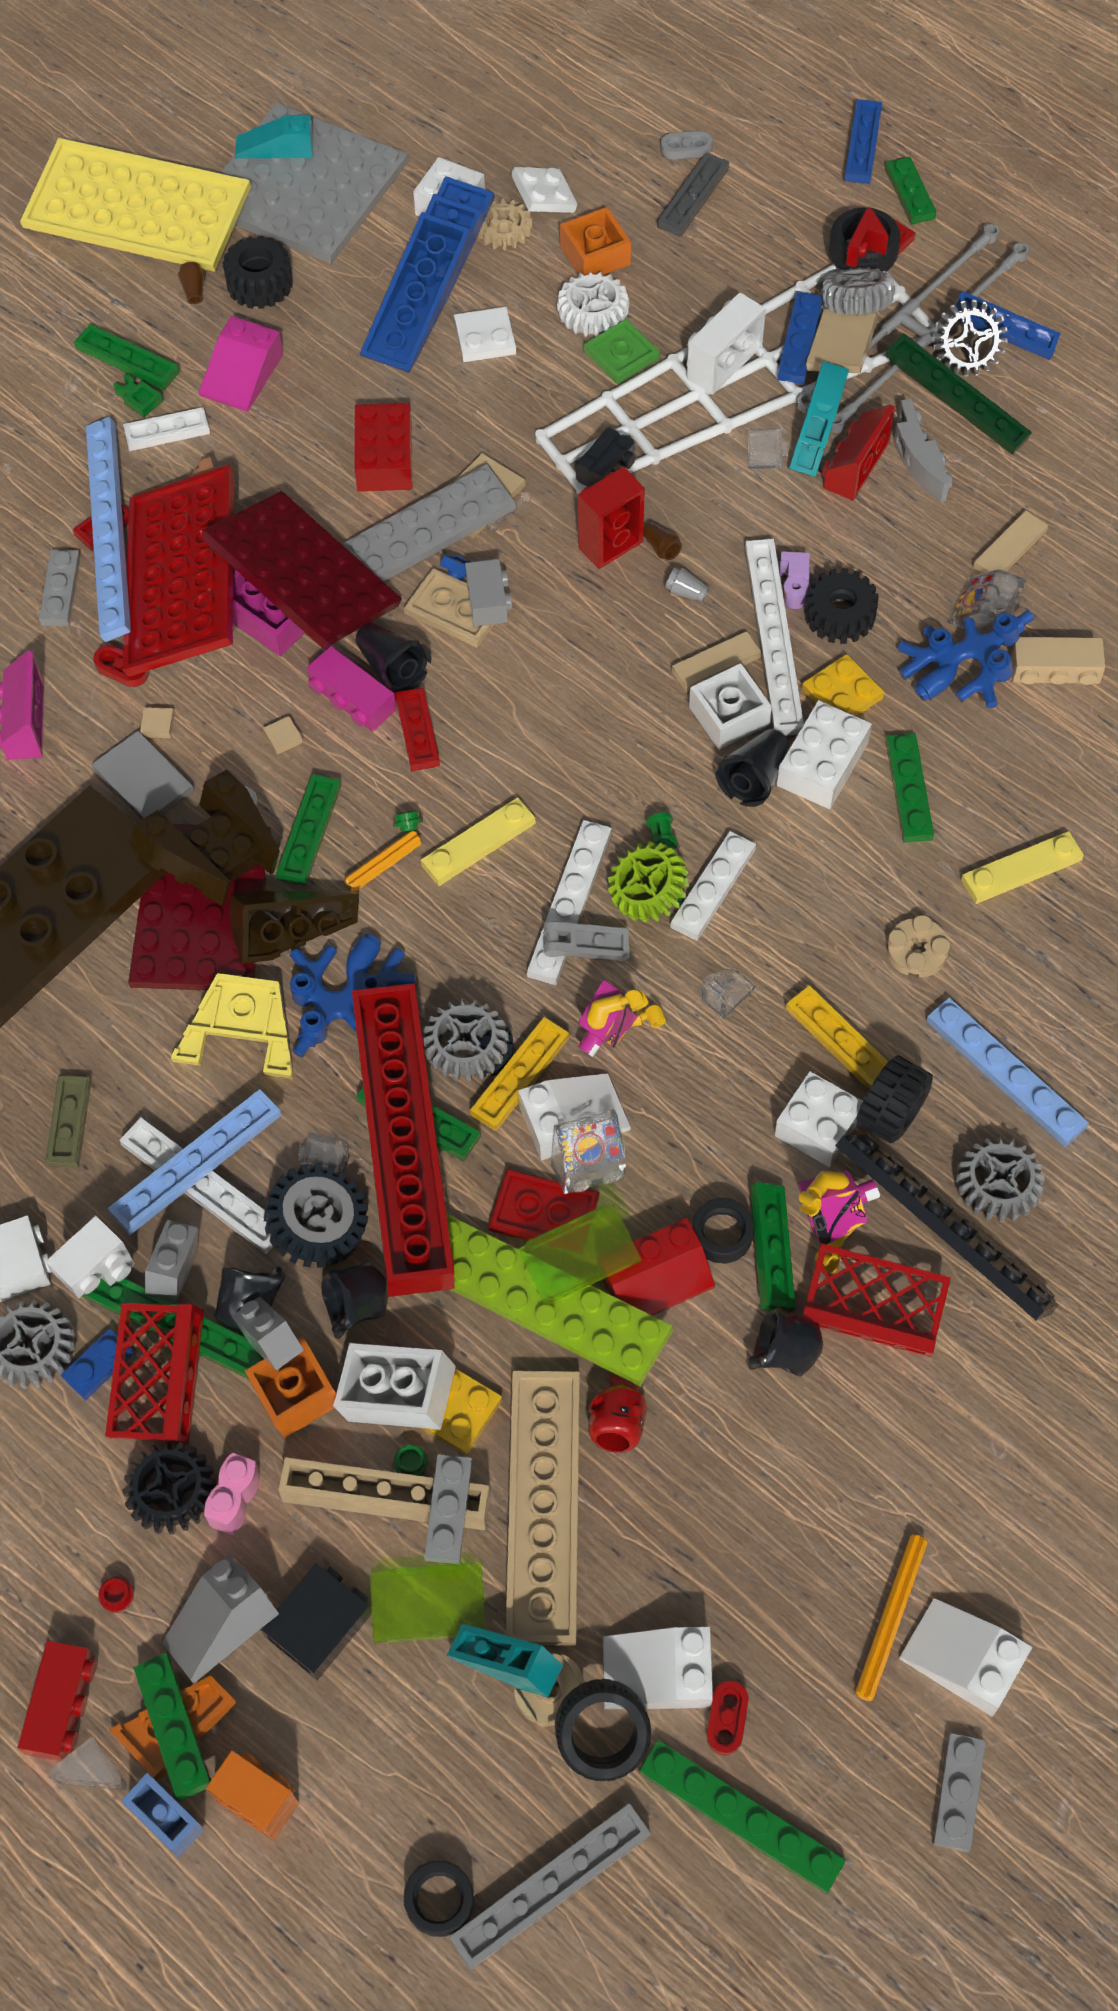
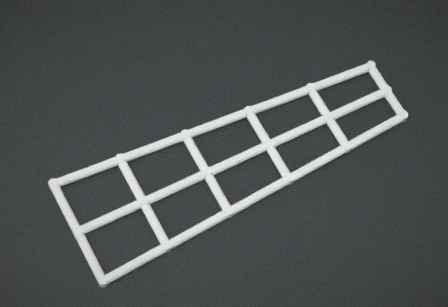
M832 264L806 280L798 281L792 288L762 304L766 308L765 315L794 299L797 292L812 294L811 288L825 281V278L833 272H839L840 269ZM894 280L895 295L892 303L900 301L905 306L912 298L905 292V287L900 286ZM823 305L821 307V312L819 316L820 319L822 317L824 309H826ZM920 307L911 314L918 322L929 329L934 325ZM920 337L913 339V341L916 342ZM934 339L931 343H938L941 339ZM784 345L771 352H768L762 346L755 353L758 358L743 365L718 390L764 367H767L777 379L780 365L776 361L782 358ZM688 347L676 354H670L664 361L615 389L603 392L599 398L550 426L538 429L535 432L536 443L541 445L556 464V468L564 474L575 488L578 495L587 486L577 481L576 472L570 464L580 460L597 439L562 455L549 438L605 406L622 425L615 430L620 435H630L646 454L637 458L633 466L627 469L630 473H633L651 464L657 465L660 460L720 434H728L734 428L794 402L798 403L799 396L812 391L816 381L800 388L795 383L778 380L787 390L788 394L732 418H727L709 397V392L687 379V369L682 364V362L688 359ZM886 351L873 357L866 355L861 373H869L873 368L891 361L885 357ZM670 369H673L691 391L635 420H631L616 401ZM848 373L847 379H850L861 373ZM696 401H699L718 423L658 450L653 447L640 431V429Z

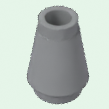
M674 567L665 585V588L670 590V594L703 602L709 590L708 586L683 567L681 570Z

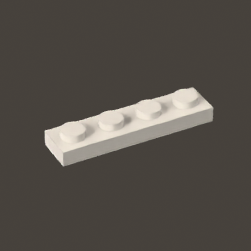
M729 831L672 919V929L698 941L755 852L756 843Z

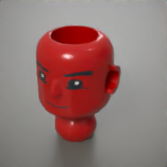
M612 1373L609 1378L610 1387L602 1389L589 1405L591 1416L588 1432L591 1441L599 1448L612 1453H623L631 1451L639 1444L643 1433L647 1404L644 1396L638 1391L640 1386Z

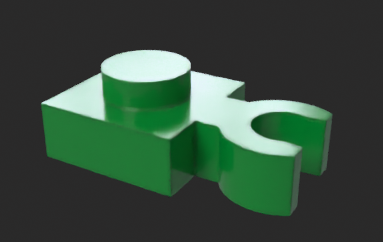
M128 374L123 376L125 386H120L116 382L113 384L115 393L123 397L125 405L143 418L163 402L162 395L144 381H141L138 385L134 384L133 378Z

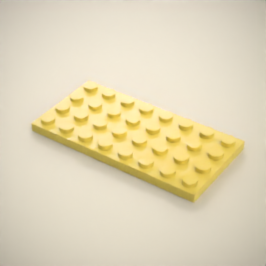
M58 138L20 222L22 227L178 264L196 262L200 264L202 269L215 272L249 194L251 184L250 180Z

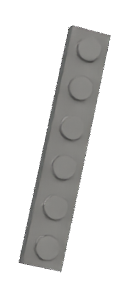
M627 1804L449 1937L470 1971L651 1836L650 1831L631 1804Z

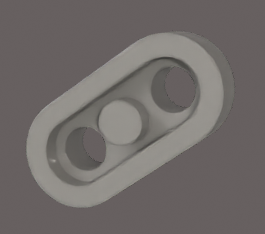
M704 131L669 133L661 140V153L664 157L672 160L704 157L706 152L711 153L713 140L711 135Z

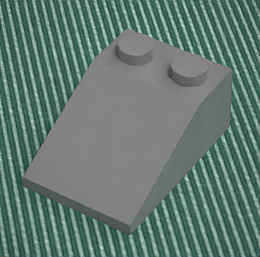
M230 1553L202 1575L162 1644L194 1684L279 1613L261 1587Z

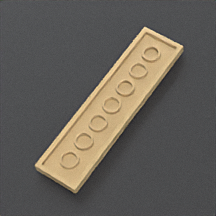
M513 1371L506 1636L539 1645L576 1646L580 1372Z

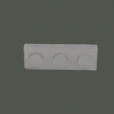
M50 550L39 615L41 626H70L81 558L79 550Z
M437 1454L424 1556L425 1561L460 1564L472 1458Z
M953 1733L948 1735L933 1845L967 1853L971 1851L985 1740Z

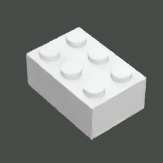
M738 293L732 300H728L715 317H710L705 326L698 333L695 332L690 337L687 344V379L713 395L763 346L766 308L742 293Z
M818 700L779 766L777 786L831 809L869 743L872 723Z
M349 1343L333 1406L348 1422L441 1430L456 1366L442 1350Z

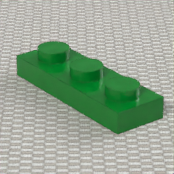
M911 156L887 161L885 171L910 224L935 220L937 211Z

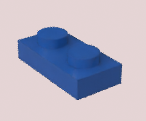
M111 1329L102 1335L61 1374L62 1379L84 1401L113 1375L117 1335ZM130 1347L126 1350V1361L134 1355Z

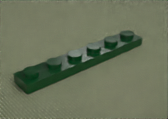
M904 333L887 349L885 357L1012 455L1029 439L1032 433L1029 429Z

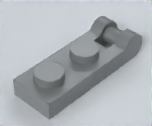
M547 922L543 925L544 935L547 936V943L544 944V955L547 957L571 956L626 961L630 957L628 928L565 922ZM559 936H567V943L559 942Z

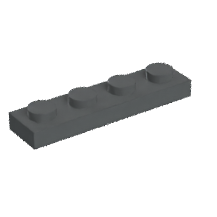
M706 152L659 218L658 228L681 237L729 170V161Z

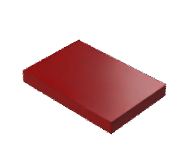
M506 1169L488 1226L489 1231L583 1255L600 1192Z

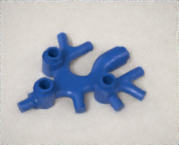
M1026 610L1018 617L1008 613L1000 614L994 621V630L988 633H979L974 618H967L963 621L966 632L965 638L959 643L953 642L952 635L948 630L942 628L935 630L932 625H929L923 630V634L929 640L930 645L928 647L921 648L906 641L900 643L898 651L912 657L913 660L900 669L899 673L906 680L930 662H937L938 667L918 680V685L914 687L915 692L922 701L932 700L952 683L958 666L963 660L976 659L981 664L980 674L955 692V694L963 702L974 693L981 692L984 696L986 707L994 708L998 705L994 691L996 681L1005 682L1013 675V666L1009 653L999 648L1001 645L1011 646L1019 640L1020 633L1025 631L1024 626L1034 620V616L1029 610Z
M365 934L364 937L358 939L348 956L346 963V986L339 991H330L323 986L322 975L336 955V949L327 945L320 957L315 961L309 960L299 948L293 950L290 957L302 971V973L295 975L290 981L293 1001L303 1007L311 1004L314 1005V1011H308L301 1017V1031L297 1036L299 1041L294 1047L293 1053L299 1057H304L309 1047H315L316 1044L323 1042L328 1034L327 1027L336 1019H344L356 1031L352 999L353 990L406 984L416 985V974L399 973L396 971L405 954L395 948L377 975H369L367 970L379 954L381 942L375 936Z

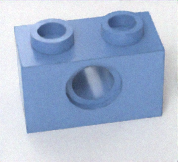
M148 1773L121 1800L178 1858L204 1831L203 1827Z

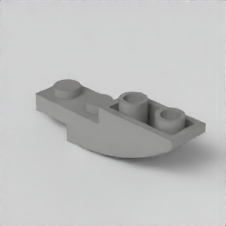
M912 399L901 400L898 415L899 423L896 424L894 443L898 454L910 474L929 494L940 502L946 501L948 489L952 488V477L950 472L945 470L943 450L939 451L936 440L928 441L926 431L921 430L920 412L914 408Z

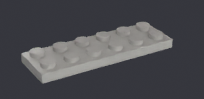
M486 464L342 543V545L385 582L515 510L516 504Z

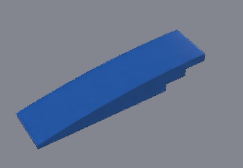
M447 176L444 177L437 195L433 194L426 212H422L360 351V356L410 373L470 254L495 198L494 192Z

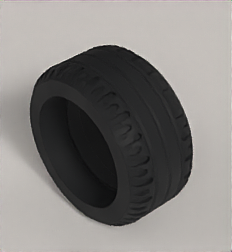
M868 207L851 209L840 215L835 220L830 233L829 254L834 265L840 270L870 267L871 269L878 268L880 271L887 272L896 262L899 252L901 235L896 221L887 213L870 208L874 211L888 234L886 254L868 250L866 257H861L855 268L846 265L849 245L847 240L853 237Z
M594 1679L578 1685L563 1699L555 1718V1736L562 1758L574 1772L590 1780L601 1782L613 1781L631 1773L643 1761L650 1746L651 1724L643 1702L631 1688L611 1679ZM599 1702H610L623 1707L628 1711L633 1721L632 1736L626 1746L619 1752L607 1757H595L584 1753L576 1746L572 1737V1727L577 1716L588 1706Z

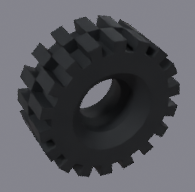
M842 568L841 573H837L836 569H831L828 576L823 572L819 574L818 580L813 579L811 587H808L804 614L806 624L810 623L809 629L812 632L818 630L817 637L823 640L825 636H828V642L834 643L835 639H840L841 644H847L848 638H851L852 642H856L859 640V634L864 638L868 634V630H872L876 620L879 596L876 593L874 583L869 585L870 579L867 576L861 579L859 578L860 572L854 570L852 575L848 574V569ZM834 600H846L853 606L848 609H838L831 605V602Z

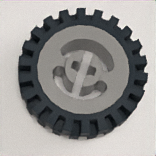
M315 1163L313 1169H309L308 1164H303L300 1166L299 1171H296L295 1167L288 1170L287 1176L282 1175L278 1179L277 1184L273 1186L265 1206L264 1222H267L265 1232L266 1235L271 1234L270 1243L273 1247L277 1244L280 1246L278 1251L283 1257L286 1253L292 1255L289 1260L290 1262L296 1264L297 1260L301 1259L304 1260L303 1267L310 1268L312 1262H317V1268H324L326 1262H330L332 1266L338 1264L340 1258L345 1260L349 1257L351 1251H354L358 1246L368 1223V1216H366L368 1203H363L365 1198L363 1190L356 1191L358 1183L354 1179L350 1183L346 1181L348 1174L343 1170L338 1176L334 1174L336 1168L329 1165L327 1171L322 1170L321 1163ZM326 1203L329 1204L330 1206H328V1207L324 1210V1207H325ZM294 1208L301 1210L299 1222L295 1216ZM333 1210L336 1213L338 1223L331 1220ZM308 1221L306 1228L302 1225Z

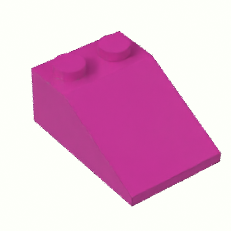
M231 316L219 334L199 390V396L248 412L283 355L280 331Z

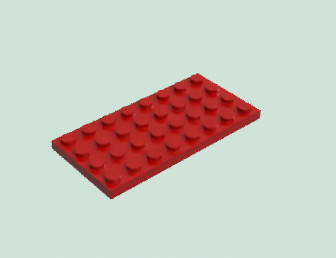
M230 465L129 498L126 573L131 632L124 635L123 671L128 677L233 645L234 568L201 539L204 529L234 515V470Z

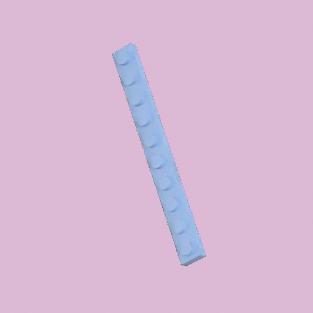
M110 416L86 426L99 635L105 642L131 632L116 424Z

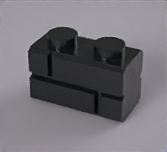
M610 427L606 428L576 464L577 481L588 487L604 479L607 474L615 472L622 467L630 469L636 460L634 440L623 434L620 435L618 431Z

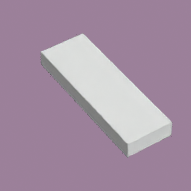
M204 407L123 424L129 451L210 434Z

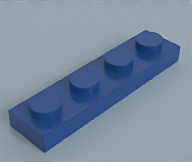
M857 99L844 181L870 184L882 109V102Z
M961 291L955 304L958 311L962 310L960 306L961 301L966 302L967 309L971 308L972 300L977 301V309H980L983 302L987 303L986 313L992 308L997 310L996 314L992 317L993 320L999 316H1002L1004 319L997 327H1006L1007 332L999 334V337L1007 338L1008 343L1050 360L1060 336L1059 332ZM970 315L974 328L978 330L991 329L986 319L977 315Z
M804 292L796 293L777 380L798 384L805 383L807 374L806 362L817 330L823 303L822 295Z

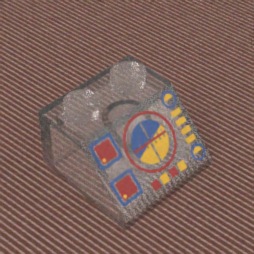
M1000 569L968 577L947 623L965 629L963 621L967 618H974L979 633L993 631L994 621L1000 614H1015L1022 598L1026 579Z
M615 1109L554 1125L551 1166L564 1194L574 1191L581 1192L592 1186L614 1183L624 1178L627 1158Z

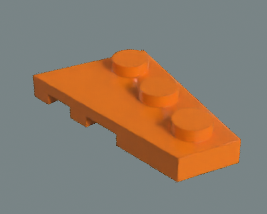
M211 1675L181 1690L198 1741L237 1703ZM146 1709L138 1713L139 1717L124 1725L119 1723L108 1730L158 1782L167 1773Z

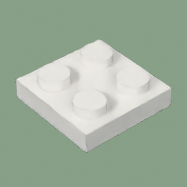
M514 167L511 177L528 211L575 212L578 204L560 169Z

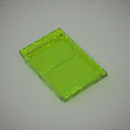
M614 1204L609 1207L602 1206L529 1240L525 1246L519 1248L524 1260L523 1263L528 1268L536 1286V1292L540 1295L544 1306L641 1261L630 1237V1232L626 1229Z
M464 1563L385 1569L380 1572H371L370 1592L372 1594L373 1618L371 1627L373 1628L374 1644L456 1637L462 1623L485 1630V1597L483 1596L481 1564L472 1565Z

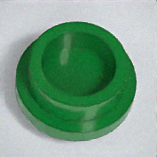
M418 810L395 814L396 822H393V826L400 827L401 832L418 829L417 823L423 822V818L419 817Z
M405 1445L394 1456V1467L397 1473L421 1476L428 1465L425 1451L417 1445Z

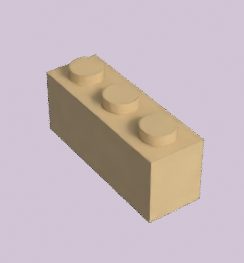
M1019 637V640L1013 644L1011 650L1013 683H1053L1056 685L1064 683L1100 684L1105 670L1103 638Z

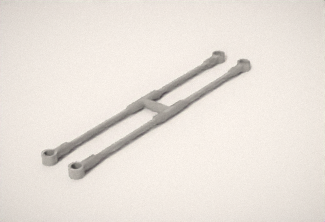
M994 224L986 225L983 234L971 244V248L920 295L915 299H911L881 327V330L872 337L868 350L900 324L921 336L916 343L922 348L929 345L935 339L933 338V333H941L943 329L936 327V323L929 329L910 317V314L974 253H978L988 243H995L998 240L999 227ZM1022 242L1016 243L1013 246L1012 253L1001 262L1000 267L979 285L971 295L979 296L1004 271L1011 269L1017 262L1025 261L1029 252L1028 245ZM941 318L938 322H941L945 325L947 320ZM894 364L853 403H849L843 410L836 413L831 432H841L844 422L900 367ZM813 390L799 396L797 406L799 411L807 412Z

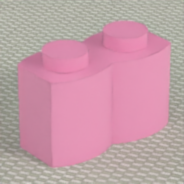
M232 1453L223 1462L219 1472V1484L209 1494L204 1509L205 1518L210 1527L230 1535H234L242 1526L246 1517V1504L254 1497L260 1483V1472L256 1462Z

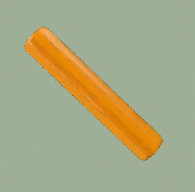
M414 830L407 832L344 878L345 885L350 891L356 892L421 845V838Z

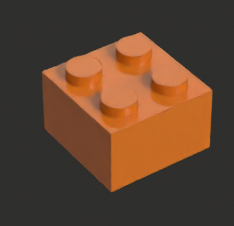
M608 207L560 224V248L578 275L581 273L585 276L590 271L593 275H598L600 272H602V275L631 265V241Z
M304 1336L297 1339L304 1351L277 1371L265 1359L245 1370L271 1421L284 1438L289 1437L335 1409L333 1405L337 1391Z
M231 1750L206 1787V1790L219 1804L275 1841L299 1804L294 1796L296 1790L291 1786V1782L274 1771L271 1776L265 1773L266 1769L261 1766L262 1763L248 1752L244 1751L240 1756Z

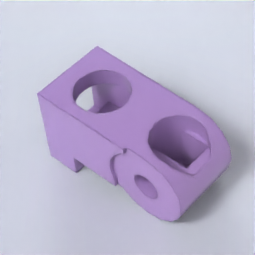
M781 551L779 574L780 576H787L783 588V598L785 606L795 610L805 606L809 587L810 553Z

